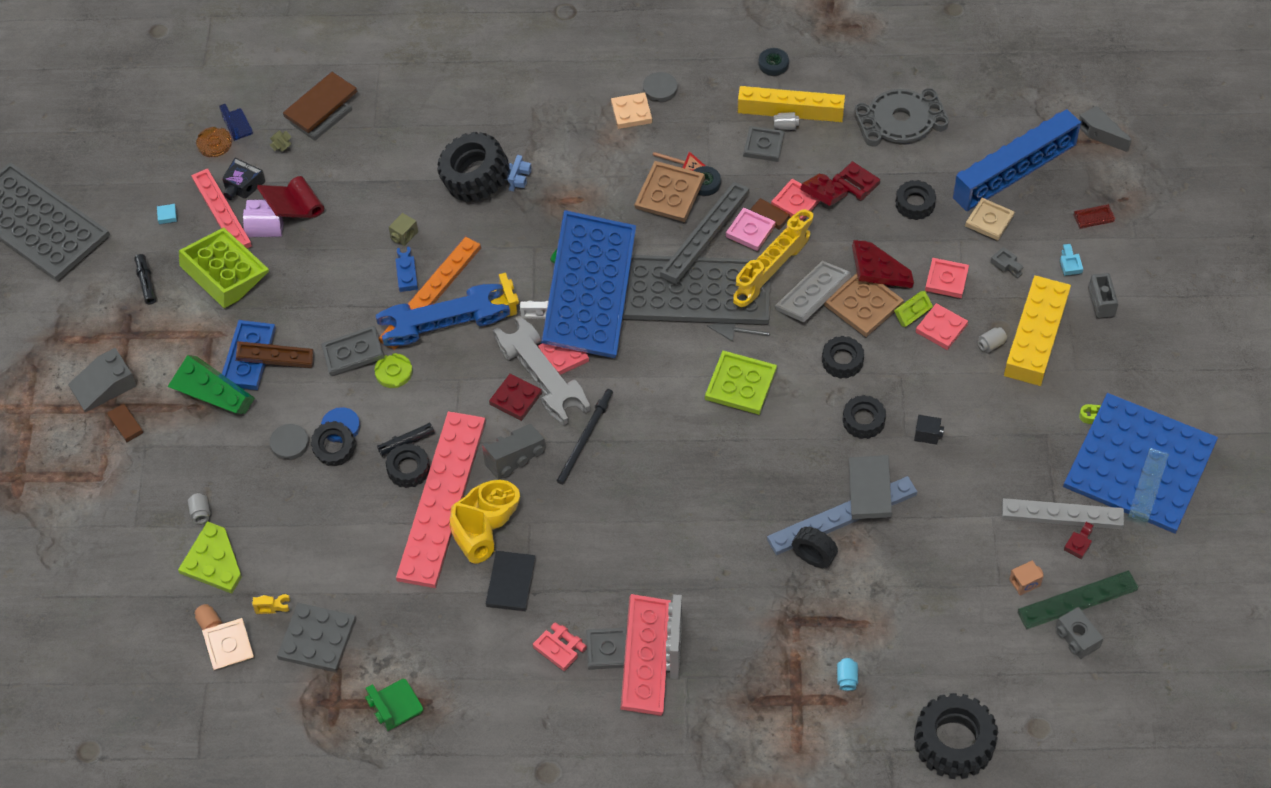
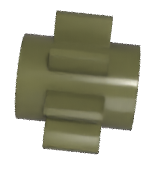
M278 130L270 137L272 141L270 146L274 151L279 149L282 152L291 145L289 141L291 136L287 131L282 133Z

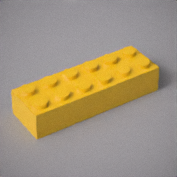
M1034 275L1006 363L1005 377L1038 386L1042 385L1069 296L1070 284Z

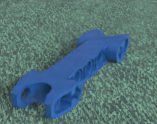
M477 285L469 288L465 297L412 310L410 305L405 303L383 310L376 314L377 324L395 327L393 330L382 335L383 344L385 346L411 344L418 341L419 333L475 320L478 326L493 324L510 315L508 305L491 303L492 300L503 294L502 285Z

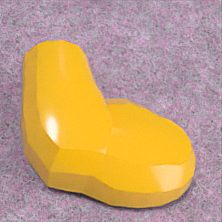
M491 480L473 488L464 498L451 506L450 530L467 559L474 564L484 562L492 555L494 551L492 530L502 527L518 507L520 501L519 489L509 481Z

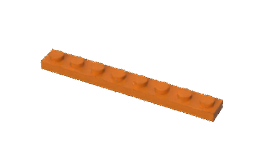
M465 237L408 303L411 310L434 304L479 252L481 244ZM389 325L382 335L393 330L395 327ZM381 335V336L379 337V340H380V343L383 344L382 335ZM399 345L388 347L395 350Z

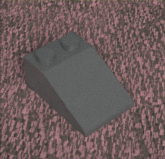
M116 348L99 355L68 384L84 412L136 387L132 373Z

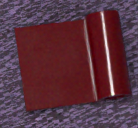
M302 176L293 178L288 186H257V189L276 216L316 218L324 211L323 204Z

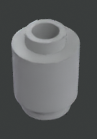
M795 112L774 115V129L781 131L796 130V126H799V115L795 116Z
M1001 327L993 328L979 336L978 346L982 351L989 353L1003 345L1007 340V335Z
M200 493L193 494L188 499L190 518L196 524L206 523L210 516L208 498Z

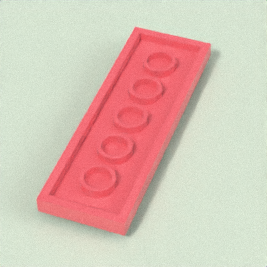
M631 594L629 597L621 710L659 716L663 714L667 663L668 607L671 600Z

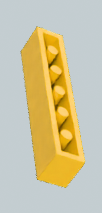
M740 86L738 113L774 116L778 115V113L795 112V116L799 115V119L843 122L845 95Z

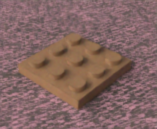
M654 161L634 204L635 209L685 222L703 184L705 175Z
M856 273L824 303V306L863 336L867 337L889 318L895 309L904 304V300L883 284L858 281Z

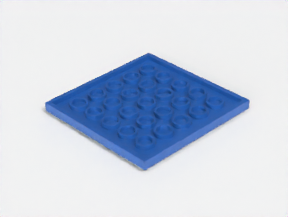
M1107 393L1063 487L1107 506L1124 508V513L1176 534L1218 437Z

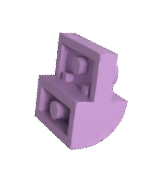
M247 200L246 209L243 212L244 231L247 237H282V217L276 216L265 200Z

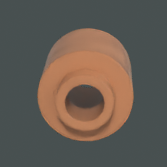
M208 604L201 605L195 610V619L202 630L222 624L213 607H210Z

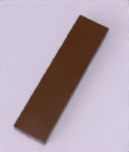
M237 341L235 361L312 368L313 349Z

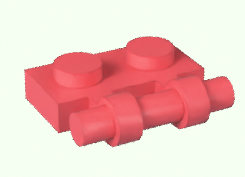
M555 622L551 626V629L554 631L553 635L546 630L533 643V648L561 670L565 671L578 657L577 653L573 650L578 649L584 652L587 646L582 643L581 638L573 636L565 626H560ZM564 638L569 643L565 645L560 639Z

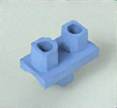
M517 155L514 164L509 163L507 179H504L510 183L509 191H514L516 187L525 188L527 178L522 176L521 173L530 175L532 170L531 163L523 161V157Z

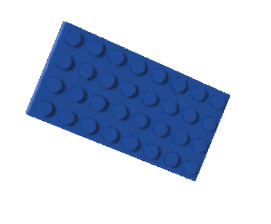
M564 210L541 340L542 344L616 358L636 225Z

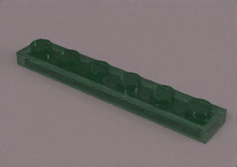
M1128 570L1019 608L1017 613L1027 630L1058 619L1077 607L1084 610L1138 590V585Z

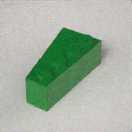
M192 355L186 356L167 386L240 414H246L255 397L198 356Z

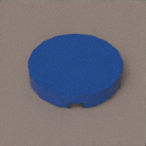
M341 407L330 410L321 421L322 425L328 421L341 422L350 429L354 437L359 432V418L349 408ZM333 434L327 437L331 442L340 441V443H343L342 438L338 435Z

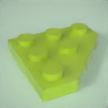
M207 521L179 567V574L232 594L242 578L225 528Z

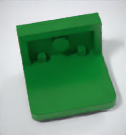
M401 679L378 692L373 684L366 687V702L370 708L374 707L376 711L374 715L378 723H383L387 731L423 712L421 703L406 679Z

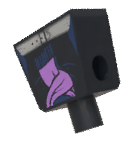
M235 157L222 179L226 189L223 195L228 200H232L235 195L244 199L248 198L257 190L258 185H263L266 182L263 170Z

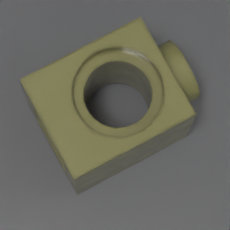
M402 213L389 226L390 238L395 243L405 246L418 233L417 221Z

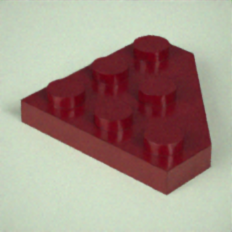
M853 241L852 249L858 281L907 288L913 287L914 280L910 269L872 242Z

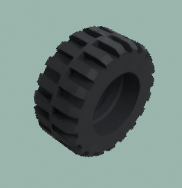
M477 132L462 134V137L453 139L451 144L448 143L445 146V151L442 150L441 158L438 159L437 171L449 193L456 197V199L462 201L464 199L467 202L472 200L480 201L481 198L486 199L490 197V194H495L498 188L503 186L504 179H507L509 160L499 142L491 135L482 132L479 134ZM484 161L474 171L463 173L472 163Z
M950 693L949 697L943 694L938 696L937 701L935 699L930 700L927 706L922 708L917 719L914 733L916 752H920L919 758L922 762H927L926 767L931 771L933 769L937 770V774L942 777L944 774H947L951 779H955L956 776L964 779L968 778L969 773L974 776L980 772V768H986L995 751L998 739V726L995 724L994 715L988 714L990 709L986 705L981 706L980 700L976 698L973 700L969 699V695L966 694L957 696V693ZM947 723H958L967 727L973 733L976 741L970 747L954 749L940 741L936 730Z

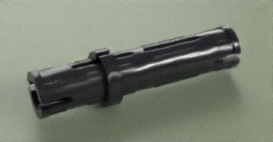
M138 254L134 257L137 267L136 275L140 279L145 304L151 305L156 302L150 277L151 269L147 265L146 256Z
M429 422L401 436H393L391 440L377 445L378 452H381L380 456L383 457L389 454L398 445L414 443L435 434L433 426Z

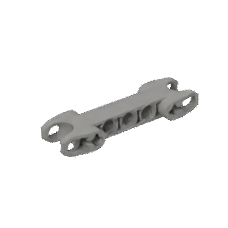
M517 316L515 324L518 331L515 333L506 334L499 328L493 330V336L504 357L507 360L517 357L546 394L541 398V402L550 416L562 425H566L568 417L564 410L567 407L576 406L585 413L590 411V404L578 382L573 379L566 383L537 347V344L541 343V338L530 323L521 316Z

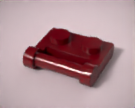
M853 161L832 179L834 182L843 184L860 201L864 200L880 184L878 177Z

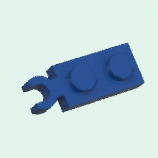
M407 247V252L401 253L400 248H397L398 258L395 260L399 292L418 290L414 256H411V249Z

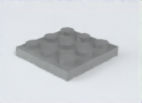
M673 595V602H669L666 671H670V679H679L682 595Z

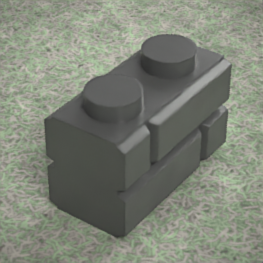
M1110 273L1091 275L1088 288L1096 316L1098 318L1115 316L1118 300Z

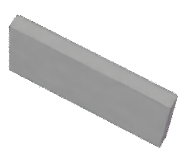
M821 261L775 305V308L783 314L805 322L851 278V273Z

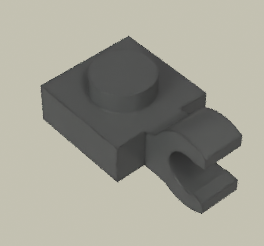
M1004 247L991 257V263L1004 272L1009 269L1015 278H1019L1023 274L1021 272L1023 266L1017 263V256Z

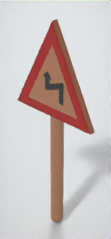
M656 152L653 153L654 156L684 164V169L692 171L698 167L706 166L691 152L688 153L685 161Z

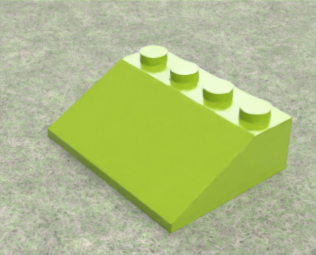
M224 227L179 250V266L223 308L239 301L269 272V269Z

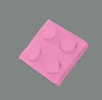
M743 207L727 230L726 237L758 251L774 229L775 221Z

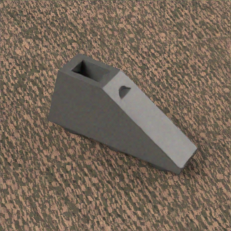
M1095 106L1080 115V130L1089 138L1125 152L1129 151L1132 139L1104 111Z

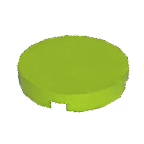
M401 354L385 355L384 359L378 360L375 365V377L378 383L384 387H401L412 376L411 362Z

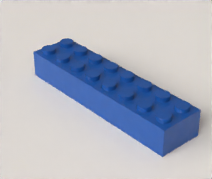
M1066 109L1061 113L1055 114L1048 121H1043L1038 127L1030 129L1023 136L1015 138L1008 145L1002 146L993 154H988L983 160L975 162L971 167L960 171L956 175L953 199L968 212L977 206L981 198L989 199L1076 146L1081 122Z

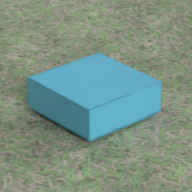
M175 204L157 206L159 224L177 222Z

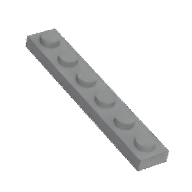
M1003 498L1002 520L1084 526L1088 522L1094 525L1093 527L1123 529L1124 508Z

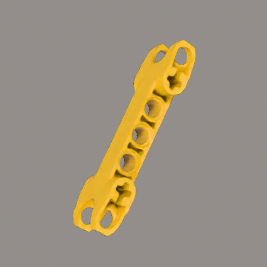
M804 209L794 214L788 220L786 229L756 260L749 261L736 277V286H739V288L734 293V304L739 307L749 305L759 296L761 287L786 260L803 249L810 238V231L807 229L813 221L812 212ZM807 216L809 219L803 222L799 217ZM744 294L747 296V300L741 301L738 297Z

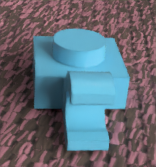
M1064 244V250H1061L1062 256L1060 257L1064 276L1082 273L1083 266L1079 254L1073 255L1071 244Z

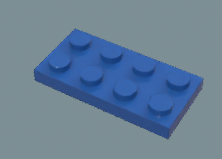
M238 320L222 374L241 388L258 390L265 364L235 361L237 341L271 345L276 330L275 324Z

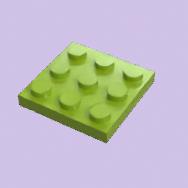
M722 351L706 391L705 400L760 415L776 373L777 365Z

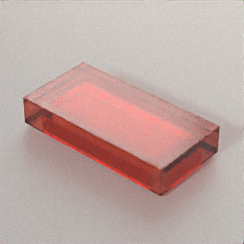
M1109 204L1074 211L1073 214L1079 229L1111 223L1115 220Z

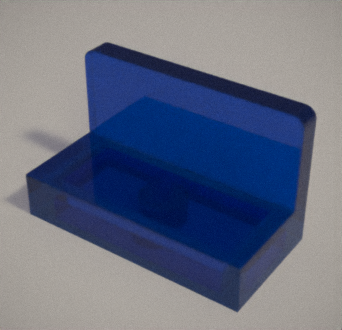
M226 103L219 105L222 118L234 141L253 134L251 126L241 108L230 112Z

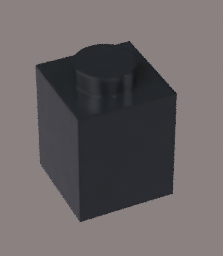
M918 414L914 441L937 445L938 437H943L944 426H940L942 418Z

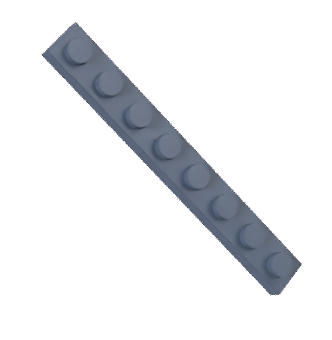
M908 476L890 483L891 506L917 495V490ZM850 500L767 536V541L777 556L793 549L791 545L799 530L805 526L817 528L828 534L860 519H852Z

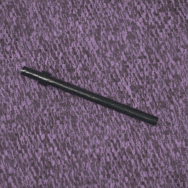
M606 389L603 397L596 403L595 411L556 480L557 483L564 484L601 414L606 411L608 402L613 394L612 390Z

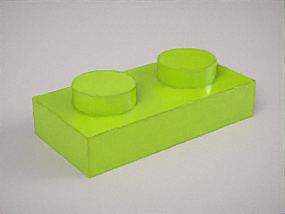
M920 291L895 309L894 312L901 326L906 327L930 310L933 305L926 291Z

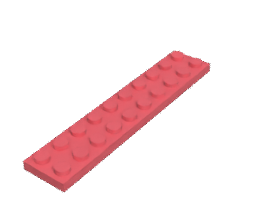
M448 411L396 576L398 582L436 588L452 536L450 530L451 506L464 496L486 423L484 417Z

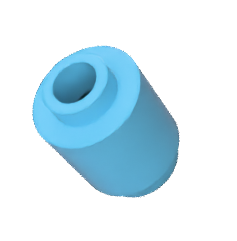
M844 658L841 662L837 663V684L840 685L841 690H855L858 684V663L854 662L851 658Z

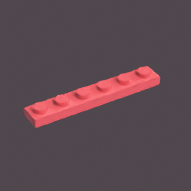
M208 168L191 175L220 228L224 227L246 248L251 247L249 238Z

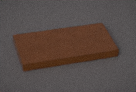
M331 72L283 112V116L307 133H310L356 94L357 88L334 72Z

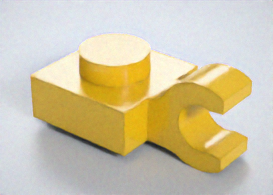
M286 594L280 595L275 600L274 597L267 595L253 597L252 605L256 614H275L276 611L287 612L289 611V606L286 604L282 605V603L290 601V597Z

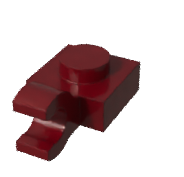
M1086 522L1080 534L1073 532L1064 547V551L1082 560L1092 543V540L1088 539L1094 525Z

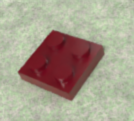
M820 173L803 182L800 190L829 206L846 197L849 189L845 188L843 184L834 182L827 175Z
M509 374L491 397L489 404L522 421L541 396L542 389Z

